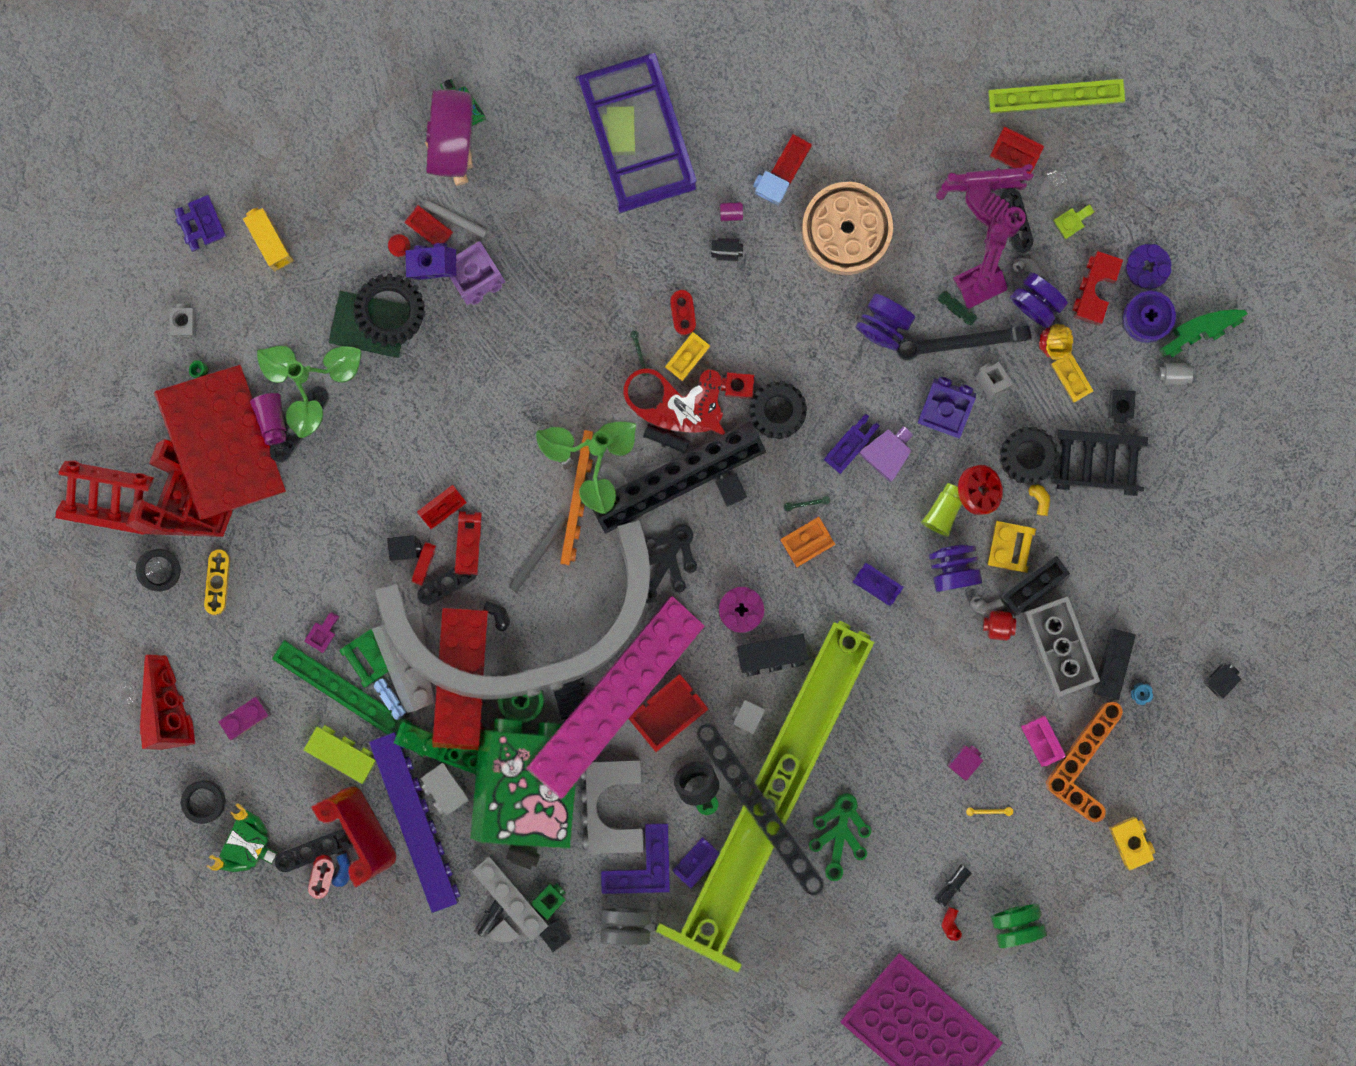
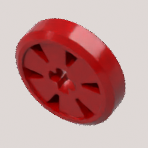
M976 465L967 468L961 474L958 482V494L961 503L970 513L985 515L994 512L999 507L1003 497V486L1000 477L991 467Z

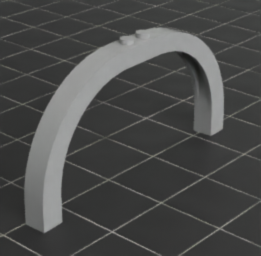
M640 521L620 525L616 530L627 574L625 602L620 615L603 639L586 652L572 659L509 676L487 677L459 671L436 658L419 641L406 617L397 584L375 590L376 600L386 632L399 654L416 672L447 691L473 698L503 699L524 694L531 697L540 694V690L547 688L550 691L558 690L563 687L562 684L580 679L594 672L613 658L626 644L641 618L648 595L650 565Z

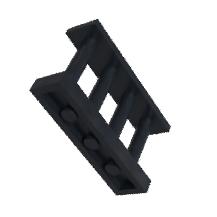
M1060 429L1055 431V440H1060L1062 445L1059 479L1051 480V485H1057L1056 489L1070 490V486L1118 490L1124 491V495L1138 496V492L1144 491V487L1136 486L1139 451H1141V447L1145 448L1148 446V437ZM1074 442H1083L1085 447L1082 481L1068 480L1071 445H1074ZM1096 444H1105V448H1107L1104 483L1091 482L1093 451ZM1119 446H1128V450H1130L1127 485L1114 484L1116 449H1119Z

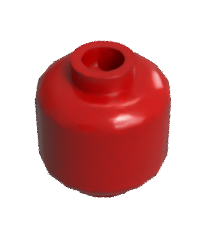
M991 611L988 618L984 617L983 631H987L989 639L1007 641L1011 636H1015L1016 618H1013L1011 612Z

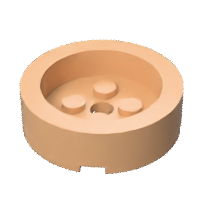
M839 182L822 189L809 203L802 221V239L809 256L823 269L839 275L858 274L873 267L885 254L893 234L892 215L885 200L877 192L856 182ZM845 221H849L854 225V230L850 234L844 233L841 230V225Z

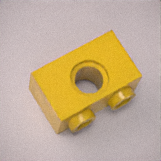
M1131 817L1109 827L1127 870L1130 871L1154 860L1152 854H1155V850L1151 841L1147 842L1143 833H1146V829L1142 820L1138 821L1136 817ZM1136 836L1139 844L1136 848L1131 849L1128 846V840Z

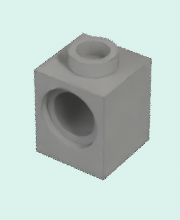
M176 304V308H170V336L196 337V310L190 308L189 304ZM181 315L188 316V322L184 326L178 325V318Z

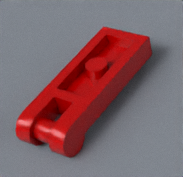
M459 511L455 574L478 575L482 512L466 514V511ZM466 523H474V529L465 528Z

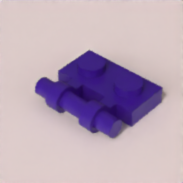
M209 195L187 203L191 211L185 214L182 207L174 210L177 217L175 219L177 225L181 226L185 235L183 239L189 245L191 252L200 249L197 243L198 239L202 238L207 246L227 237ZM192 220H195L199 229L194 233L189 224Z

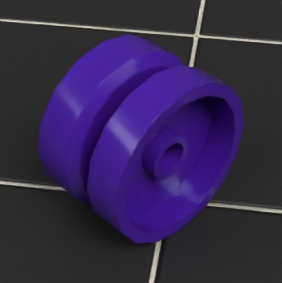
M1030 272L1023 280L1025 289L1017 288L1010 296V299L1030 319L1042 327L1048 328L1055 320L1052 311L1062 312L1067 306L1068 301L1049 282L1039 275Z
M1156 291L1141 292L1127 303L1122 315L1124 330L1129 337L1142 343L1156 342L1167 335L1173 328L1176 319L1175 307L1171 300L1161 292ZM1146 314L1151 315L1152 319L1150 322L1149 318H1145Z

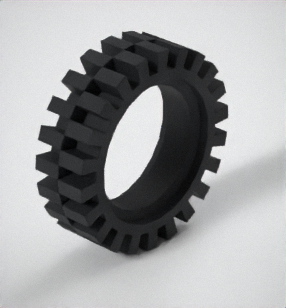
M381 274L376 279H369L368 283H364L361 290L358 291L353 309L355 324H358V330L364 333L366 339H372V343L376 344L379 342L381 346L391 344V347L396 346L397 343L401 345L407 339H412L414 334L418 332L425 314V303L422 301L423 296L421 292L418 293L417 291L418 287L415 284L412 286L409 279L403 280L400 275L392 277V274H387V276L383 277V274ZM384 291H393L405 298L410 308V316L403 326L397 329H384L372 321L368 313V305L376 294Z

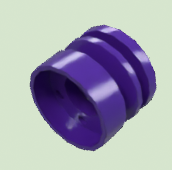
M874 294L867 306L874 313V316L863 314L861 318L867 324L858 322L856 329L876 345L897 351L899 344L893 339L903 341L904 339L897 329L909 330L916 317L898 303L882 295Z
M961 544L950 546L929 554L930 560L940 558L941 562L940 564L931 565V569H942L943 574L933 578L936 592L983 583L980 569L969 568L970 563L978 560V556L967 558V553L976 551L975 545Z

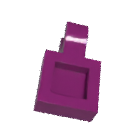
M331 612L322 625L316 622L304 642L321 653H325L336 635L331 629L339 619V616Z

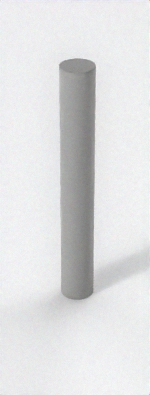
M427 200L423 207L483 238L488 231Z

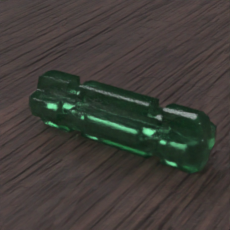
M944 290L937 300L943 305L946 304V308L960 319L962 317L963 321L971 326L976 321L977 315L972 311L969 312L966 306L956 298H951L952 295Z

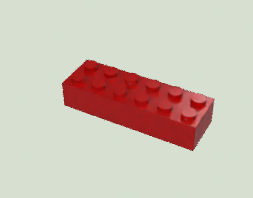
M442 608L439 660L459 671L484 676L488 611ZM437 686L433 747L478 750L482 699L462 696Z

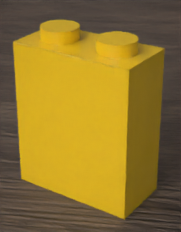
M258 207L248 211L243 221L268 266L275 272L294 262L269 214L263 208L258 209Z

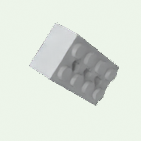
M1068 596L1022 612L1054 697L1058 698L1100 682ZM1051 619L1053 622L1058 623V627H1055V632L1053 629L1048 628ZM1059 641L1066 644V648H1063V653L1056 649ZM1067 662L1074 665L1071 674L1064 671Z

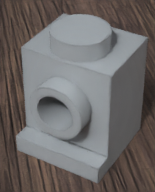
M999 362L992 366L988 363L978 370L980 373L976 376V379L985 392L988 402L1007 393L1013 385Z

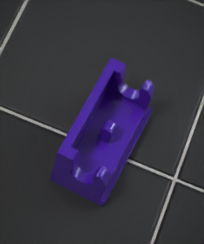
M867 563L863 564L852 581L888 606L895 602L898 594L904 588Z
M702 837L672 871L688 887L692 888L714 864L720 852Z

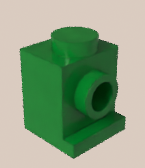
M550 883L531 902V905L548 919L566 901L567 898L564 896L566 891L559 884L556 883L553 886ZM548 895H553L555 897V901L553 903H549L546 900V897Z

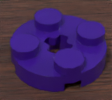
M1157 244L1138 246L1130 253L1127 259L1126 275L1130 282L1137 287L1148 290L1158 288L1166 282L1171 274L1170 257ZM1144 261L1154 264L1153 272L1150 273L1148 270H1143L1145 266Z

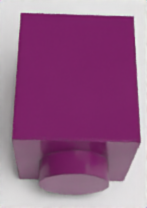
M964 745L947 766L964 781H967L984 760L980 758L982 753L973 745L969 748Z

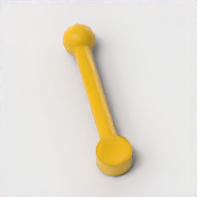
M969 807L966 810V814L968 816H973L974 814H1005L1011 816L1013 809L1006 807L1005 809L974 810Z

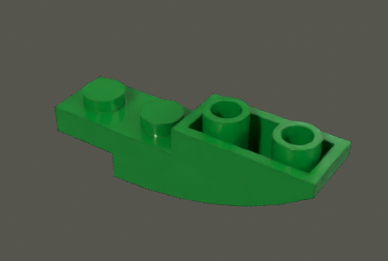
M1222 310L1196 317L1175 328L1173 332L1177 338L1159 349L1163 357L1170 355L1172 358L1183 351L1181 346L1188 342L1191 346L1202 338L1200 336L1201 333L1205 340L1212 337L1215 341L1226 334L1224 329L1231 325L1232 328H1235L1243 323L1244 319L1242 317L1248 313L1246 310Z
M404 722L401 723L394 744L476 775L477 750L433 747V733Z

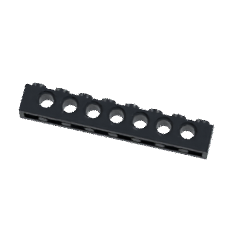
M750 421L615 489L616 497L612 509L606 514H601L595 510L593 512L606 534L618 526L624 525L766 453V450Z

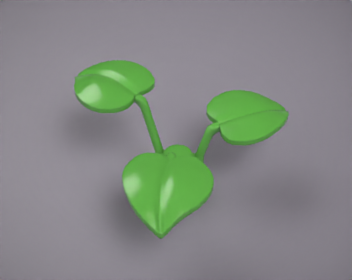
M285 346L257 350L260 369L268 380L274 383H282L289 377L299 388L304 402L296 401L292 403L286 412L287 424L299 438H305L314 433L323 419L321 404L318 401L308 402L307 395L302 387V383L307 381L309 377V372L323 374L330 372V377L334 381L347 382L356 375L362 355L361 350L358 348L338 347L329 351L323 358V363L328 369H319L309 365L304 367L300 362L296 361L294 352Z
M630 422L605 424L593 435L591 440L586 439L585 442L576 447H573L574 437L564 428L551 427L537 430L536 439L540 450L553 461L565 462L569 459L570 452H576L585 446H588L593 455L598 456L593 481L587 480L583 482L579 489V496L587 507L601 514H606L612 509L616 497L615 488L609 480L597 479L601 460L607 448L610 453L618 456L626 455L632 450L635 442L636 424Z

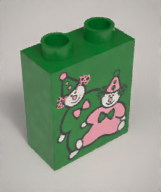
M495 718L494 730L480 729L470 839L481 843L570 848L576 782L563 798H559L526 769L563 724L539 722L538 734L522 733L523 721Z

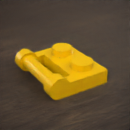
M996 521L987 565L1028 573L1029 566H1027L1032 537L1035 536L1036 529ZM1017 532L1023 533L1018 564L1011 563Z

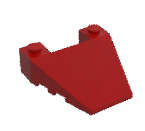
M164 439L157 443L149 464L169 473L157 506L144 500L135 503L129 514L126 526L144 534L223 537L233 510L199 520L172 442Z

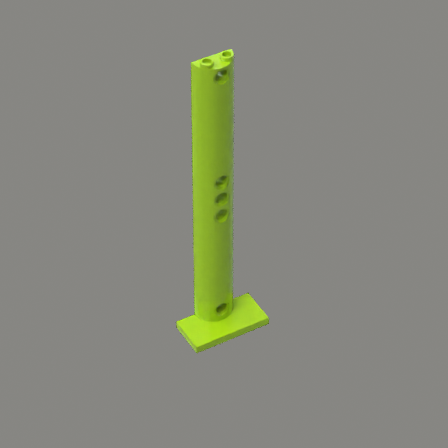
M839 621L838 624L833 623L755 781L763 796L774 802L775 807L773 810L784 825L875 643L870 640V635L859 631L857 634L850 630V625ZM845 637H851L854 640V647L852 649H847L843 646L842 641ZM789 758L794 761L795 766L792 771L784 770L782 766L784 759ZM775 779H781L784 782L785 786L781 792L775 791L772 787ZM753 788L751 789L748 797L752 795ZM756 803L753 808L754 813L758 816L764 815L765 811L762 808V803ZM743 806L681 933L660 922L655 929L657 933L737 973L742 964L722 954L773 850V846L745 806ZM774 821L770 822L767 825L768 833L771 835L777 834L779 825ZM709 922L713 924L714 932L706 936L701 932L703 924Z

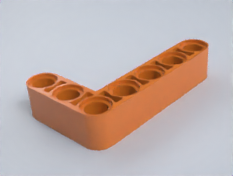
M1107 701L1100 706L1066 752V757L1061 759L1046 781V787L1050 793L1091 822H1100L1104 819L1105 808L1073 782L1122 717V707L1112 701ZM1110 705L1116 708V715L1113 718H1109L1106 715V708ZM1097 723L1103 727V732L1100 736H1095L1092 732L1093 726ZM1082 742H1087L1090 746L1087 754L1079 752V745ZM1069 760H1074L1076 769L1069 773L1065 769V764ZM1060 778L1063 786L1060 790L1054 791L1052 782L1054 779ZM1074 792H1079L1081 795V800L1078 804H1072L1070 801V796ZM1096 805L1099 808V814L1097 817L1091 818L1088 810L1091 806Z

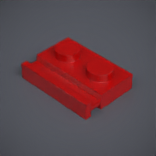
M1004 126L989 157L1011 168H1023L1025 165H1032L1031 171H1026L1028 174H1031L1045 146Z

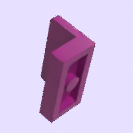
M981 264L953 277L954 283L962 294L965 306L968 309L1007 291L1008 288L1002 270L998 265L992 282H988L987 289L983 291L981 287H978L980 290L978 296L973 294L972 287L977 280Z

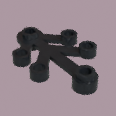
M680 524L675 526L669 535L658 538L649 537L645 540L647 550L654 551L657 549V546L672 543L667 552L649 556V565L661 564L649 583L648 590L652 591L653 596L647 599L646 603H652L656 600V589L669 567L673 579V590L681 593L686 589V584L681 578L676 554L680 548L685 559L684 570L687 573H694L697 570V563L693 560L689 546L693 540V531L689 526ZM681 531L687 535L684 540L678 538V533ZM649 540H654L656 542L654 548H649L647 546V542ZM689 562H692L695 565V568L692 571H689L686 568V564ZM676 582L683 583L684 587L682 590L675 589Z

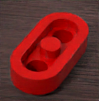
M678 290L672 294L670 299L673 325L678 334L689 335L696 328L693 299L689 292ZM678 299H685L686 304L679 306L677 304ZM683 320L689 322V326L687 328L681 327L680 323Z

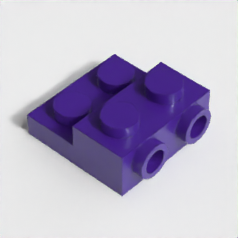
M946 377L934 378L918 424L960 439L977 393H974V389L968 385L961 384L960 387L952 385V380Z

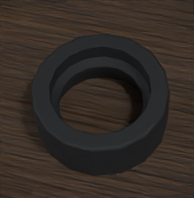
M152 549L140 556L136 563L135 572L138 581L143 587L151 591L161 592L169 590L177 583L180 578L181 567L179 560L173 553L164 549ZM154 557H163L171 565V575L163 583H153L146 577L145 566Z
M695 761L684 765L678 770L674 778V786L684 803L697 806L711 801L716 796L719 790V780L711 765L707 762ZM697 776L709 777V780L702 788L696 791L685 790L686 784L691 779Z
M206 780L194 782L186 787L180 801L182 812L186 818L193 823L199 824L210 823L220 817L226 803L222 789L214 782ZM198 789H208L216 797V807L208 815H198L190 807V798Z

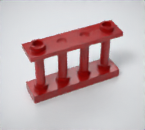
M74 460L64 461L58 475L68 476L66 501L62 500L56 509L55 518L145 535L138 530L126 526L130 513L120 510L121 487L135 489L134 505L143 500L144 491H149L154 477L143 473L134 474L81 464ZM77 478L90 481L88 505L75 501ZM99 482L112 485L110 509L97 505Z

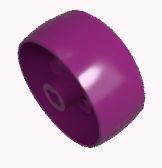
M457 90L432 91L430 121H427L426 142H428L427 174L441 177H464L467 174L473 97L470 93Z

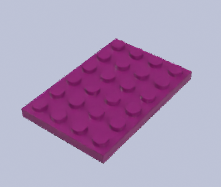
M900 953L894 957L840 1020V1023L890 1066H984L1003 1044L1001 1040Z

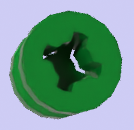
M715 796L711 801L703 805H697L696 808L703 815H711L718 808V799Z

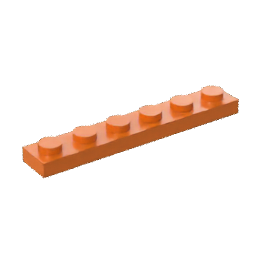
M584 430L582 443L586 439H592L593 431ZM588 446L580 450L560 562L562 565L570 566L571 561L575 562L577 548H573L574 540H579L581 526H577L578 518L583 517L585 504L581 503L579 489L583 482H585L586 473H591L593 460L589 459L590 450Z

